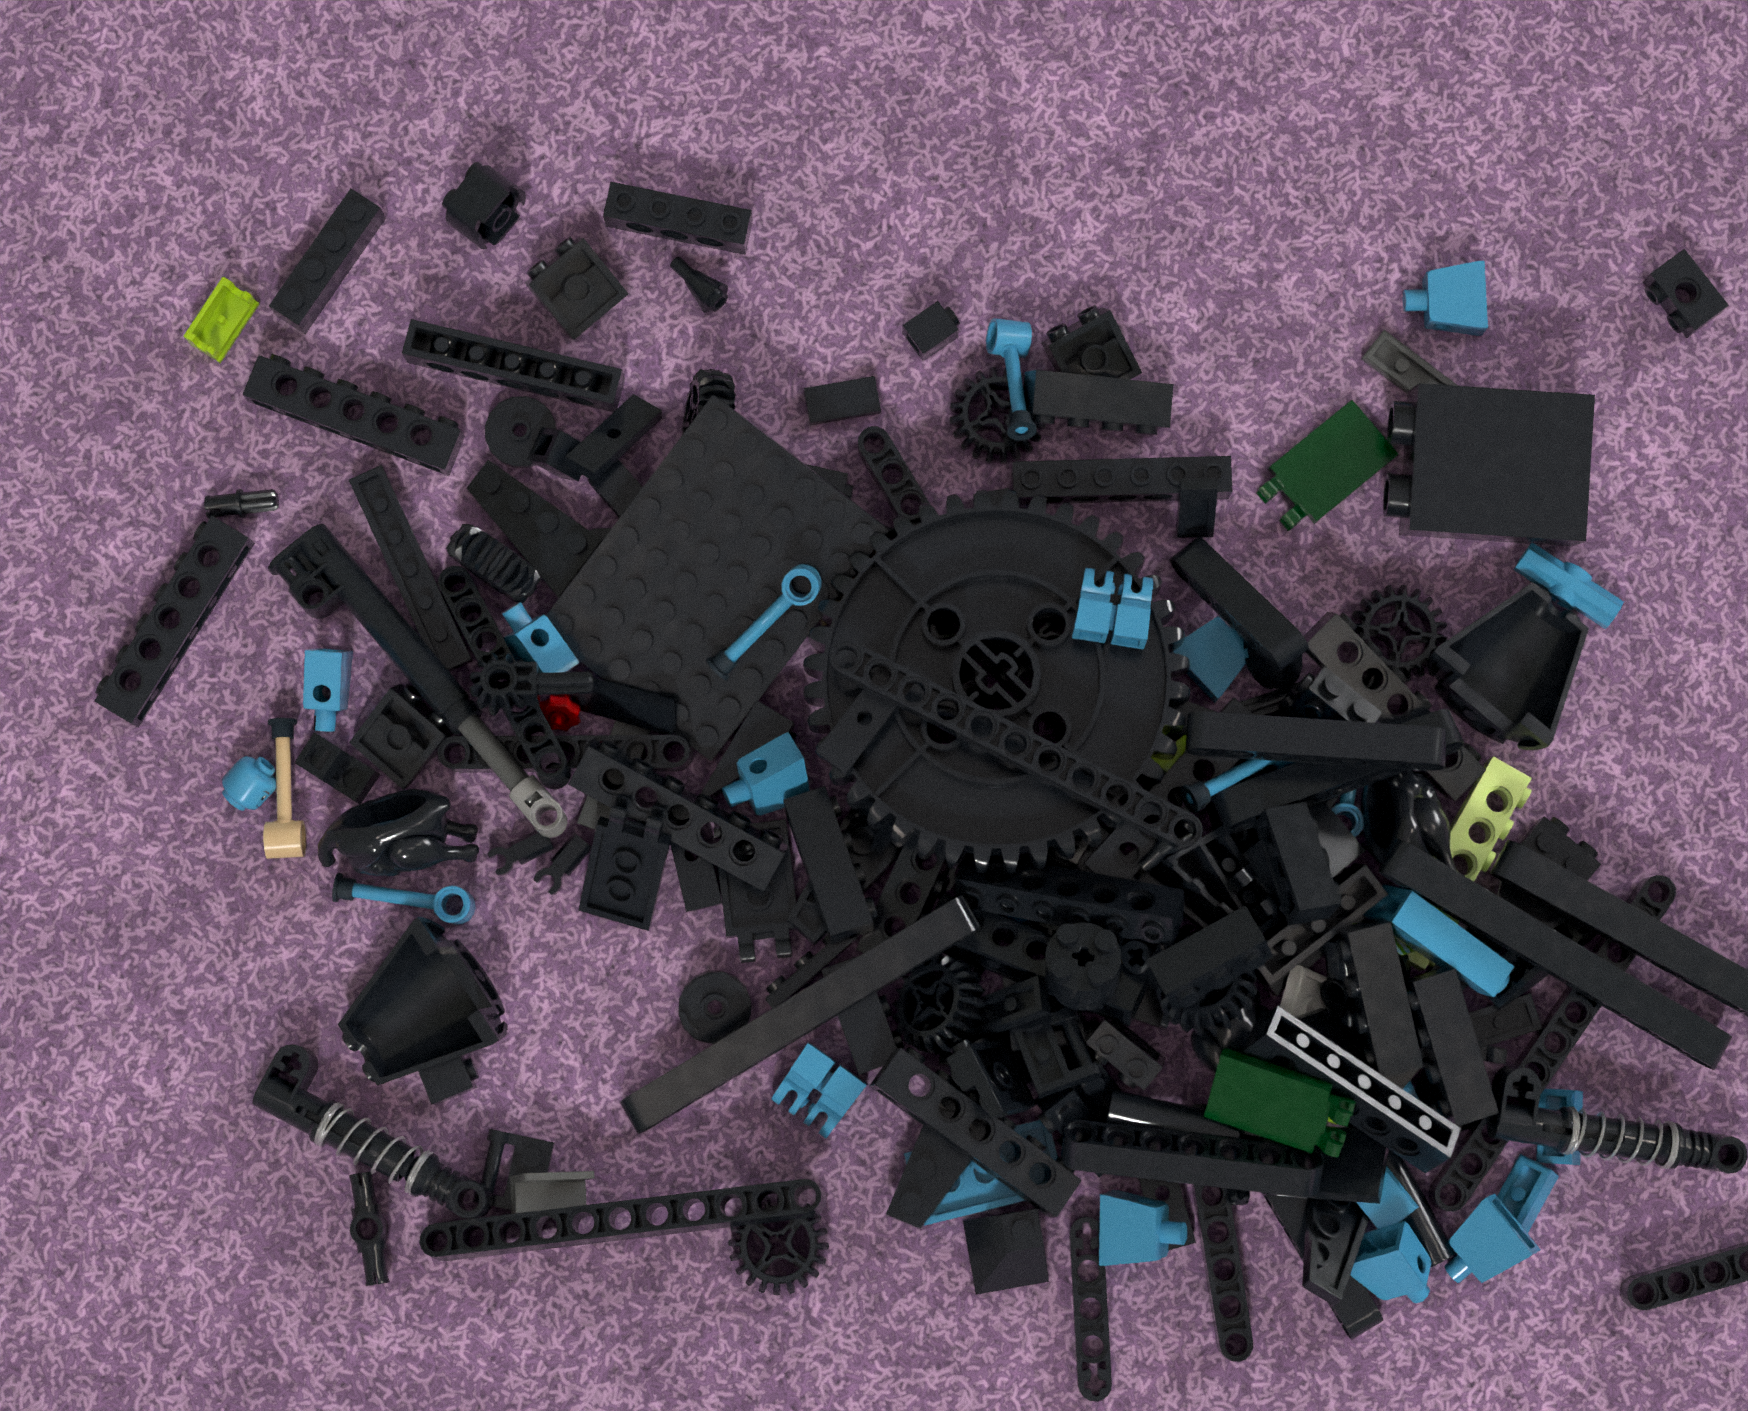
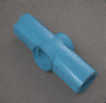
M1534 543L1528 546L1513 569L1529 581L1546 589L1551 594L1552 601L1556 602V600H1559L1557 604L1569 610L1575 609L1604 629L1608 628L1624 601L1594 583L1591 575L1584 569L1571 562L1563 563Z

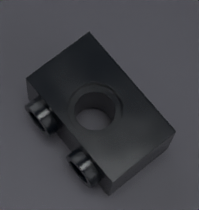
M1685 249L1650 273L1643 281L1646 286L1645 293L1650 301L1655 305L1660 304L1668 314L1667 321L1675 332L1679 334L1682 332L1686 338L1717 317L1729 306ZM1682 289L1686 291L1690 297V302L1683 303L1679 301L1675 295V290Z

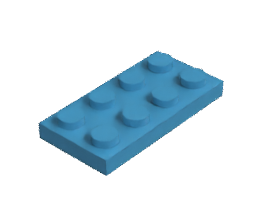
M1040 1120L1015 1127L1014 1131L1022 1137L1026 1138L1027 1135H1030L1046 1146L1044 1153L1054 1160L1057 1159L1053 1136ZM1005 1141L999 1149L1002 1160L1009 1163L1015 1157V1148L1008 1141ZM912 1152L904 1153L906 1165ZM971 1161L925 1225L1026 1200ZM1034 1164L1029 1174L1031 1180L1038 1185L1045 1178V1170L1040 1164Z

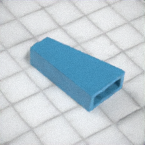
M1383 884L1382 887L1388 895L1363 914L1370 920L1383 918L1390 921L1396 938L1439 967L1456 969L1458 979L1480 994L1495 997L1509 982V974L1514 968L1512 964L1414 891Z

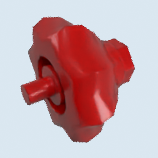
M568 694L551 695L547 700L540 702V708L552 730L568 731L571 727L581 722L579 715L580 705L570 700L571 696Z

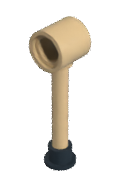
M273 718L268 720V725L271 726L272 739L275 740L277 820L265 822L263 842L267 859L305 857L306 854L304 821L292 820L290 739L294 738V725L297 724V719Z

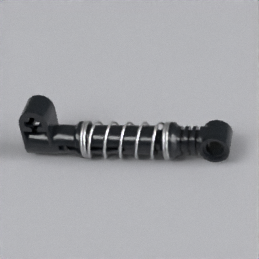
M291 1044L280 1048L275 1054L254 1094L252 1101L254 1106L309 1135L310 1141L319 1145V1147L325 1144L337 1150L336 1156L342 1152L354 1159V1165L361 1162L372 1168L371 1175L378 1171L389 1177V1184L393 1180L399 1182L405 1177L406 1193L414 1197L421 1195L424 1197L429 1196L430 1200H437V1203L441 1206L446 1203L445 1207L459 1217L466 1219L482 1218L491 1210L493 1204L492 1193L484 1184L465 1175L460 1177V1172L456 1170L452 1172V1168L448 1166L444 1168V1164L439 1161L438 1155L430 1152V1150L423 1152L421 1145L414 1147L407 1145L404 1136L394 1138L389 1135L386 1127L377 1129L371 1126L369 1118L361 1120L356 1118L351 1108L344 1110V1106L340 1102L335 1100L326 1102L309 1093L307 1090L318 1070V1059L310 1049ZM292 1058L298 1059V1062L302 1064L300 1070L294 1069L289 1064ZM280 1071L290 1073L289 1075L299 1079L296 1086L278 1077ZM416 1149H420V1156L415 1157ZM474 1189L479 1195V1203L475 1209L469 1211L463 1204V1198L466 1192Z
M1506 1065L1500 1068L1493 1078L1492 1092L1499 1112L1487 1117V1132L1489 1137L1493 1139L1552 1147L1557 1153L1566 1155L1579 1151L1585 1158L1591 1157L1595 1153L1603 1160H1610L1613 1156H1616L1621 1162L1629 1163L1632 1159H1636L1642 1166H1647L1654 1160L1661 1169H1675L1677 1166L1684 1165L1685 1167L1702 1168L1727 1174L1740 1171L1745 1166L1748 1158L1746 1146L1738 1138L1720 1133H1705L1703 1131L1696 1132L1695 1130L1683 1129L1680 1124L1672 1121H1666L1662 1124L1660 1120H1656L1654 1124L1644 1123L1641 1117H1638L1635 1121L1624 1120L1622 1114H1619L1616 1119L1605 1117L1602 1111L1597 1116L1588 1115L1583 1108L1577 1111V1109L1570 1106H1562L1557 1110L1538 1107L1541 1082L1533 1070L1525 1067ZM1514 1081H1521L1520 1089H1513ZM1507 1096L1522 1097V1105L1506 1103ZM1723 1145H1725L1727 1148L1726 1158L1722 1162H1720L1718 1158L1719 1149Z

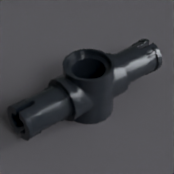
M371 1171L351 1174L349 1179L351 1181L355 1208L351 1209L353 1220L350 1224V1234L356 1242L358 1253H362L366 1279L365 1285H375L377 1281L378 1284L388 1283L390 1281L384 1255V1249L387 1248L386 1234L388 1232V1224L382 1216L381 1204L376 1203ZM366 1218H371L377 1223L378 1232L373 1239L365 1238L360 1231L361 1223Z

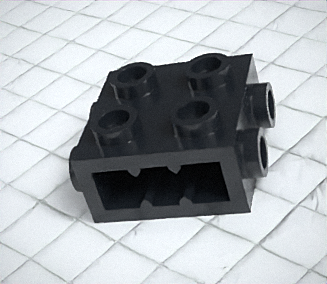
M1326 666L1315 676L1309 672L1295 690L1298 693L1296 694L1291 690L1278 705L1282 710L1279 715L1281 717L1376 723L1382 714L1380 710Z

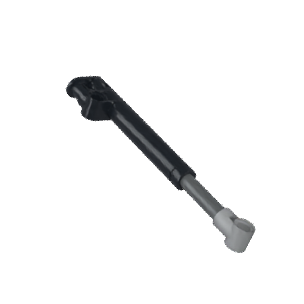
M318 524L306 531L270 562L268 571L272 575L281 576L289 586V593L310 617L315 619L326 618L345 604L441 720L445 721L446 726L455 735L462 733L510 790L509 798L542 836L548 838L557 837L564 832L568 822L567 816L560 804L534 775L529 776L485 725L480 719L482 710L475 701L470 700L469 694L325 524ZM291 569H294V571L297 573L296 576L292 574V572L290 571ZM316 592L323 593V598L318 604H308L312 594ZM548 810L557 812V818L554 823L547 826L540 824V817L544 812Z

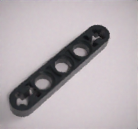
M1084 1216L1076 1219L1069 1231L1077 1385L1079 1392L1084 1398L1089 1401L1098 1402L1109 1395L1112 1387L1105 1266H1099V1255L1084 1254L1076 1257L1077 1248L1084 1250L1083 1239L1076 1237V1230H1081L1082 1223L1085 1222L1089 1223V1227L1096 1229L1097 1232L1096 1236L1090 1238V1249L1098 1247L1099 1251L1100 1223L1092 1217ZM1085 1260L1094 1261L1099 1268L1097 1278L1090 1282L1081 1280L1077 1272L1078 1266ZM1086 1298H1095L1101 1305V1312L1095 1319H1086L1080 1313V1304ZM1091 1335L1099 1337L1103 1343V1350L1096 1357H1088L1082 1351V1342ZM1105 1361L1104 1369L1097 1367L1098 1379L1105 1381V1387L1099 1388L1097 1395H1092L1090 1388H1084V1381H1090L1091 1370L1090 1368L1082 1370V1362L1095 1364Z

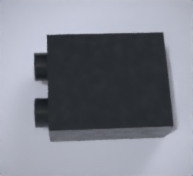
M1418 383L1408 391L1407 402L1392 401L1390 404L1387 427L1388 444L1404 445L1403 473H1387L1383 492L1384 517L1400 518L1399 535L1534 543L1571 547L1586 542L1595 395Z

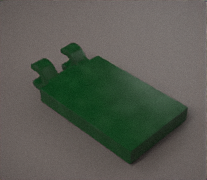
M1351 400L1273 463L1268 470L1274 477L1262 485L1256 494L1264 504L1281 491L1287 495L1295 506L1285 513L1279 521L1289 532L1307 516L1314 524L1317 523L1399 454L1391 444H1388L1386 438L1356 403Z
M1224 1048L1220 1055L1204 1117L1311 1154L1315 1145H1317L1325 1154L1339 1157L1347 1133L1338 1128L1327 1127L1328 1118L1338 1125L1348 1127L1356 1102L1350 1098L1330 1094L1333 1086L1331 1083Z

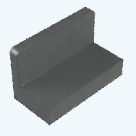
M594 1171L523 1173L510 1176L511 1214L586 1205L585 1180L595 1179Z

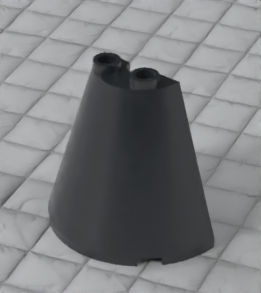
M1533 582L1438 646L1428 662L1429 675L1435 676L1438 681L1434 687L1435 690L1458 717L1481 734L1501 744H1504L1506 739L1518 742L1517 746L1522 750H1540L1552 743L1589 630L1574 612L1570 610H1563L1561 612L1556 609L1551 602V594Z
M417 917L412 921L338 1023L343 1032L342 1038L344 1043L350 1050L354 1052L359 1050L365 1060V1063L362 1065L363 1072L377 1086L496 1044L507 1034L508 1024L505 1021L501 1023L500 1016L505 1013L504 1006L484 969L458 939L452 941L442 935L445 932L444 927L427 918Z

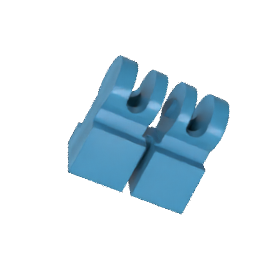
M1085 568L1072 638L1105 643L1108 631L1112 630V645L1144 649L1148 639L1153 578L1143 577L1140 592L1134 593L1131 590L1132 575L1124 574L1123 582L1117 594L1120 595V603L1116 606L1112 605L1113 603H1109L1110 595L1114 594L1115 584L1113 583L1114 572L1106 571L1103 586L1096 587L1094 584L1095 569Z
M809 1042L771 1100L780 1105L790 1090L796 1091L797 1099L788 1111L794 1116L800 1108L806 1106L810 1101L807 1097L813 1089L821 1092L823 1095L816 1104L812 1103L808 1109L809 1114L803 1123L810 1126L819 1112H825L828 1115V1119L818 1134L826 1139L868 1084L842 1065L837 1068L834 1074L830 1072L836 1061Z

